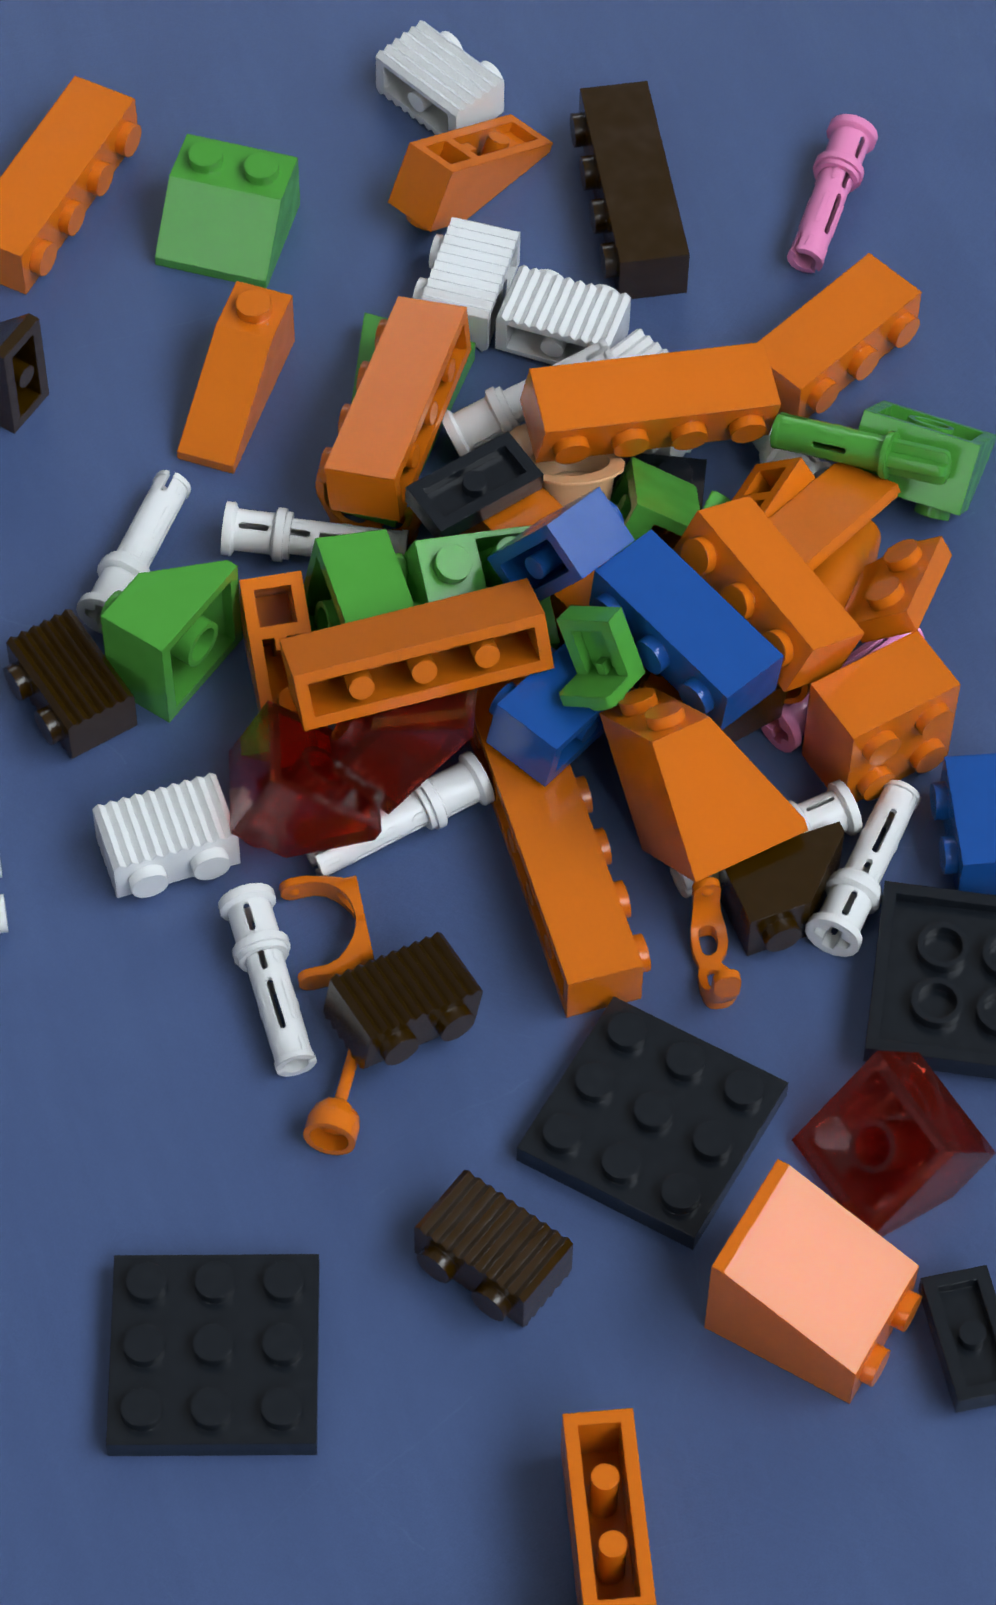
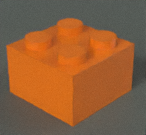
M919 631L912 632L811 683L802 756L827 788L831 782L839 779L847 785L856 802L862 799L867 801L877 799L883 791L884 785L890 780H901L916 771L918 773L929 772L937 767L944 760V757L948 755L961 684Z

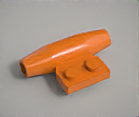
M870 520L813 572L864 631L865 634L860 639L862 643L916 632L952 557L942 536L921 541L914 539L902 540L887 548L884 556L877 559L881 543V533L877 525ZM811 683L787 691L784 704H795L805 699L810 692Z

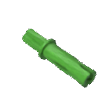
M780 412L776 416L771 429L770 445L774 449L878 472L879 478L884 480L889 479L891 475L930 484L942 485L946 483L952 467L951 453L947 449L900 439V434L896 431H889L887 435H881L840 424L792 415L786 412Z

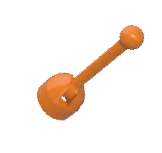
M350 1049L347 1052L335 1097L325 1098L315 1104L308 1114L303 1131L304 1140L309 1146L329 1155H345L350 1153L355 1147L360 1130V1117L347 1101L358 1061L352 1057Z

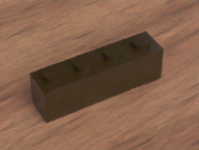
M648 81L580 88L579 112L570 113V131L574 148L583 147L585 156H580V176L583 190H593L595 199H591L589 203L590 220L593 233H603L605 243L600 244V263L604 279L613 278L615 289L620 294L626 292L631 299L687 293L690 253Z

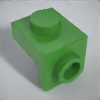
M570 605L556 619L577 672L559 692L562 704L568 707H587L594 711L613 708L624 699L626 693L646 673L622 607Z

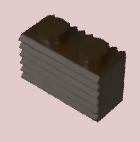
M65 609L61 615L54 614L50 621L43 620L39 626L33 625L28 632L21 631L17 637L11 636L6 642L9 665L3 668V672L11 691L19 701L29 697L32 705L37 709L34 712V717L42 735L50 745L60 741L63 749L67 751L69 758L73 759L138 725L133 694L71 609Z
M436 932L431 938L426 936L420 942L414 941L409 947L403 946L398 951L392 950L387 956L381 955L375 961L370 959L364 966L359 964L353 970L347 969L342 975L335 974L329 982L323 1011L325 1018L330 1020L332 1029L337 1030L339 1038L344 1040L345 1047L350 1049L352 1057L357 1059L359 1068L365 1069L382 1061H385L387 1065H396L412 1056L419 1045L439 1036L443 1041H451L465 1034L475 1022L483 990L444 935Z
M463 1170L414 1227V1251L417 1254V1261L423 1270L439 1282L448 1283L453 1279L472 1292L471 1298L476 1306L487 1316L497 1321H503L507 1316L521 1327L527 1326L530 1319L536 1315L540 1307L544 1306L547 1298L552 1296L554 1290L561 1285L564 1278L568 1277L572 1269L573 1243L568 1237H562L557 1230L551 1229L546 1222H540L535 1215L529 1214L524 1207H518L513 1200L507 1199L502 1192H496L492 1185H486L481 1178L474 1177L470 1170Z

